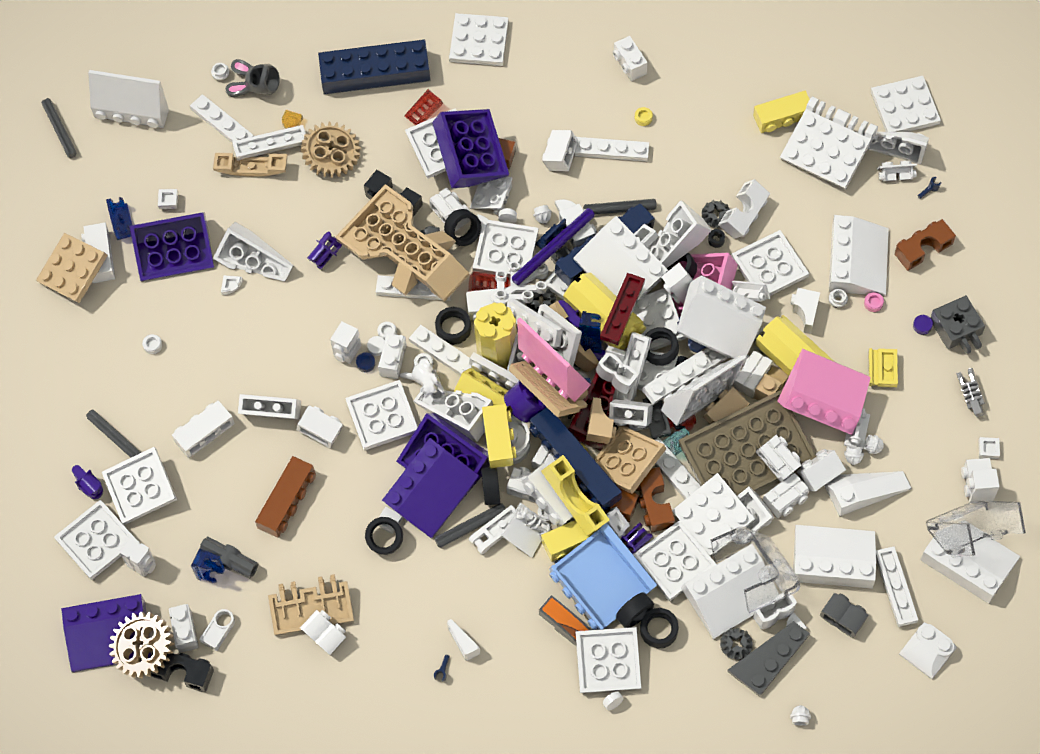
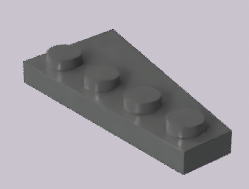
M793 621L729 668L727 672L760 697L810 636V633Z

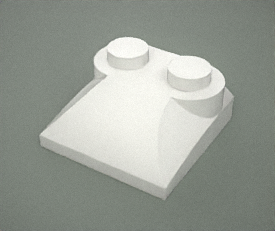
M747 487L737 496L756 519L737 534L742 542L750 538L761 528L768 526L772 519H774L772 512L751 487Z
M924 622L899 655L930 679H933L957 647L949 637L933 625Z

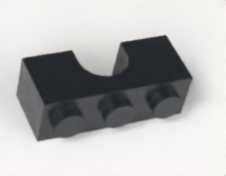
M376 169L364 184L366 197L371 200L385 184L392 189V178ZM406 187L400 195L413 205L414 217L423 205L422 196Z
M172 653L166 655L170 661L164 660L162 662L165 666L164 668L158 666V673L151 671V677L168 682L172 672L178 669L185 670L184 683L186 687L206 693L214 669L208 660L202 658L195 660L184 653L179 655Z

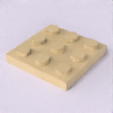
M64 233L36 281L80 303L108 255Z
M619 426L616 430L615 438H611L609 444L603 447L594 460L618 488L633 494L667 448L658 441L625 426Z

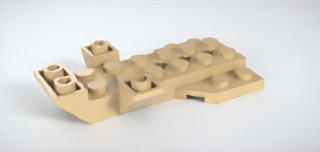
M386 184L335 237L339 243L362 260L386 256L398 266L392 286L405 296L418 283L417 280H419L432 293L445 302L470 275L453 255L448 252L456 241L443 231L424 235L414 228L413 205Z

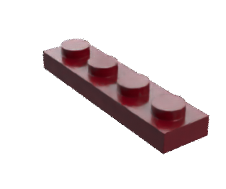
M630 273L626 274L600 334L601 340L619 345L645 284V278Z

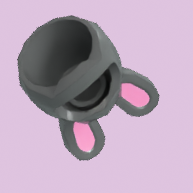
M241 59L232 61L231 69L235 73L245 76V82L229 83L225 88L228 96L237 97L248 92L270 95L278 89L280 82L279 72L271 64L252 66Z

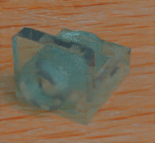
M683 428L680 431L674 432L663 443L676 456L682 451L679 439L690 435L687 429Z

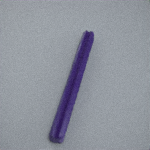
M587 208L512 276V282L520 285L594 218L595 213L590 208Z

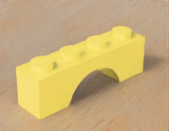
M564 455L541 470L586 536L610 520L599 504L590 501L581 492L575 480V470Z

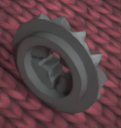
M712 200L710 203L706 202V205L702 208V218L707 225L720 227L718 225L730 208L728 204L723 203L721 200ZM715 208L718 212H720L719 218H717L716 214H714Z
M548 288L544 294L533 292V301L526 304L527 307L538 313L540 304L536 300H539L540 296L547 300L543 301V304L548 306L556 302V297Z
M730 628L724 632L721 638V650L731 659H743L752 650V637H750L747 631L740 628ZM741 638V641H740V645H741V646H738V645H737V646H735V647L732 648V645H733V641H732V640H733V639H734V640H738V639Z

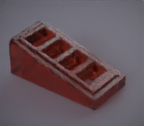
M427 89L404 116L414 125L420 124L442 106L443 102ZM429 99L434 102L432 105L428 102ZM424 104L429 107L427 110L423 107ZM417 110H422L424 114L421 115ZM413 114L419 117L418 121L412 116Z
M474 271L471 273L468 292L497 289L495 275ZM509 277L504 282V288L509 286ZM491 282H494V288H491Z

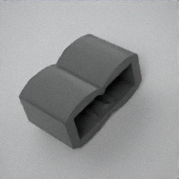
M834 593L822 609L820 617L846 635L854 638L866 621L868 614L862 606L851 604L845 595Z

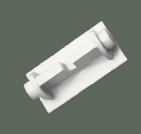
M901 161L900 165H893V162L882 163V166L877 168V170L882 171L878 174L879 180L883 182L896 180V173H899V180H912L917 176L916 170H913L917 163L912 164L911 161Z
M732 281L734 287L732 291L758 302L770 299L766 283Z
M864 408L853 434L846 433L844 446H859L863 450L870 414H867Z

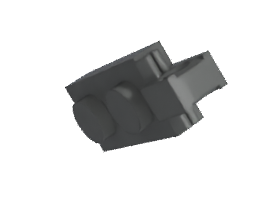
M647 396L645 399H642L643 403H651ZM662 400L653 405L652 423L649 424L653 440L658 437L671 436L667 416L661 411L663 406Z

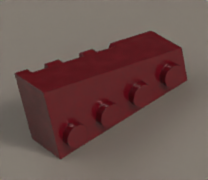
M596 372L587 390L588 395L583 399L588 405L575 414L568 430L578 441L601 451L604 443L586 440L593 397L600 398L603 412L609 418L610 402L613 401L615 388L611 382L602 379Z

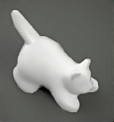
M426 358L421 359L414 366L412 373L404 372L399 374L401 378L415 380L422 386L420 392H425V398L437 393V391H440L442 394L446 393L439 380L438 373Z

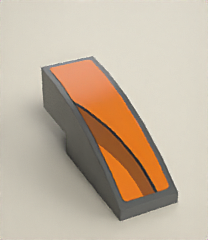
M552 595L539 609V615L553 625L558 633L575 646V632L591 630Z

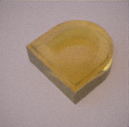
M285 110L282 117L283 127L287 129L300 126L303 115Z

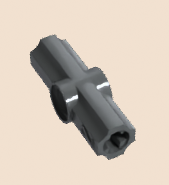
M208 536L200 544L199 552L215 560L224 569L234 570L249 579L255 575L259 565L258 562L241 554L235 547L229 544L225 546Z

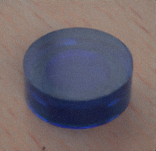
M367 352L359 354L356 358L357 368L361 372L372 371L375 367L374 356Z

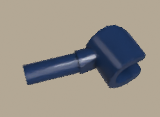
M937 177L931 178L928 187L917 195L918 198L921 199L928 192L939 189L941 182L939 184L934 183Z
M446 654L444 656L440 669L434 672L435 680L439 673L444 674L442 682L446 680L445 670L449 655Z

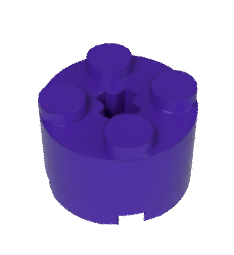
M520 381L504 395L506 406L510 405L513 409L511 413L525 423L530 422L532 417L546 408Z

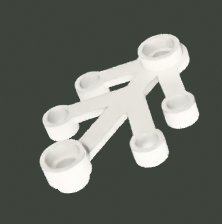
M516 261L510 262V286L506 289L504 288L507 273L503 270L497 271L495 274L497 290L491 294L492 302L503 303L506 306L508 299L514 298L520 302L531 303L533 301V292L544 294L547 291V284L543 281L537 282L536 285L526 284L535 278H547L548 266L543 263L520 285H516L512 282V276L520 270V263ZM515 292H523L522 295H521V294H513V293H515Z

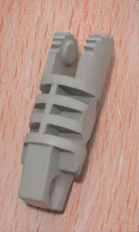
M973 368L968 369L971 381L965 383L961 372L956 373L968 409H973L977 418L983 416L984 412L981 405L985 404Z

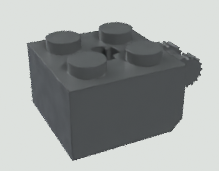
M967 295L932 311L930 318L932 319L933 326L946 348L951 349L960 345L964 352L968 354L971 352V347L968 344L969 340H971L976 349L982 347L978 336L983 334L985 325Z

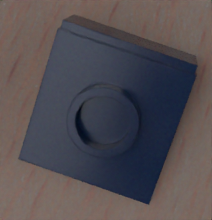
M564 218L558 225L554 224L536 241V246L542 250L566 228V219Z

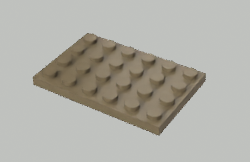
M782 390L678 440L700 486L718 473L736 496H738L747 487H751L755 491L777 480L778 478L756 453L760 447L775 435L781 436L788 443L787 448L790 452H795L800 457V464L809 459L813 460L816 457L793 411L784 408L778 402Z

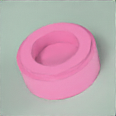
M871 292L866 295L864 306L868 311L877 312L883 307L884 299L879 293Z

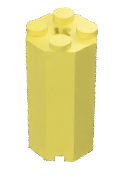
M591 272L584 273L579 276L581 278L579 282L573 281L570 284L563 298L575 311L579 310V318L600 337L617 296ZM632 312L619 345L604 342L609 346L625 350L628 347L631 334L633 332L642 334L646 327L643 325V321Z
M494 302L481 307L476 313L474 320L476 349L478 355L507 370L517 334L516 320L509 307H506L503 303Z
M781 315V318L779 316L774 318L763 329L765 332L763 337L759 334L756 339V346L788 376L802 348L832 360L784 315Z

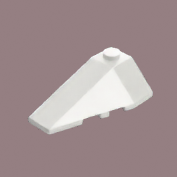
M876 132L868 149L921 165L929 137L913 132Z
M682 200L667 216L666 220L668 222L664 230L659 231L658 236L660 237L656 245L652 246L649 250L666 268L698 246L712 231L705 220Z
M234 222L227 229L213 259L228 268H237L248 273L254 272L262 274L264 277L281 281L287 279L293 267V264L256 234L237 222Z
M445 390L446 393L444 394L437 391V393L429 395L427 398L424 397L425 392H420L414 399L415 404L429 413H435L476 442L485 432L482 407L493 405L492 400L478 393L472 392L468 394L458 390L455 392Z
M903 471L841 474L824 485L839 516L911 490V486Z

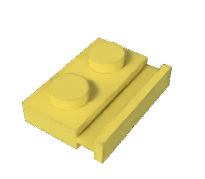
M869 348V376L871 377L869 386L897 387V349L872 350V348Z

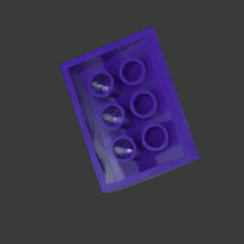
M490 109L447 111L438 114L432 124L451 189L471 187L509 176Z
M205 212L130 226L140 281L214 267Z
M426 413L396 461L404 468H407L428 439L431 438L480 476L475 484L482 477L481 469L490 466L488 451L435 413Z
M429 438L382 501L427 536L433 538L480 476L436 441Z
M141 594L61 608L71 672L116 665L112 663L115 657L109 654L114 651V649L109 647L110 644L114 643V640L110 639V637L117 635L114 629L120 630L119 622L125 624V617L132 620L133 613L138 615V617L140 612L147 615L146 604ZM135 632L131 633L130 640L134 638ZM151 651L148 654V659L151 657ZM134 652L130 653L129 660L133 658Z

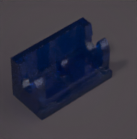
M119 197V202L113 203L111 198L106 199L113 231L117 240L131 237L130 226L132 221L127 203L124 202L122 197Z
M583 311L579 322V330L582 332L580 345L584 351L591 349L594 353H602L603 341L600 339L601 323L591 321L592 319L601 320V316Z
M199 548L191 564L197 580L201 581L203 579L216 583L217 580L211 578L210 573H224L225 568L219 555Z

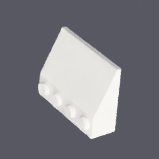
M89 70L90 106L94 117L100 120L109 119L116 122H129L134 125H148L152 128H164L169 108L160 81Z
M834 215L831 238L829 292L835 289H842L846 293L867 295L871 292H876L881 296H886L889 228L854 216Z
M617 216L607 223L573 258L586 273L591 272L616 296L627 273L645 278V284L637 302L663 280L661 277L668 272V269Z
M701 275L690 282L676 332L731 359L742 355L747 356L762 324L766 307Z
M742 355L713 369L709 368L701 377H695L687 386L682 385L676 393L668 394L663 400L664 404L661 411L676 426L719 399L718 396L725 389L730 391L746 356Z
M951 514L924 550L920 561L989 604L1020 556L959 517Z
M795 525L792 582L873 589L876 577L875 531Z
M753 544L708 569L681 587L712 639L753 616L756 607L760 603L772 600L778 594L768 570Z

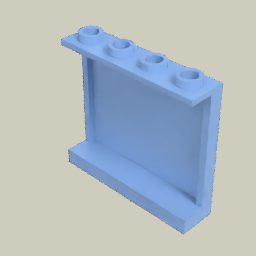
M607 523L549 569L551 572L549 574L555 583L559 582L562 585V591L568 599L572 598L576 603L574 605L581 615L585 614L589 619L587 622L593 630H603L616 619L617 612L627 601L641 592L648 594L657 586Z

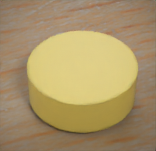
M646 107L637 109L634 116L635 122L640 126L649 125L653 119L652 111Z

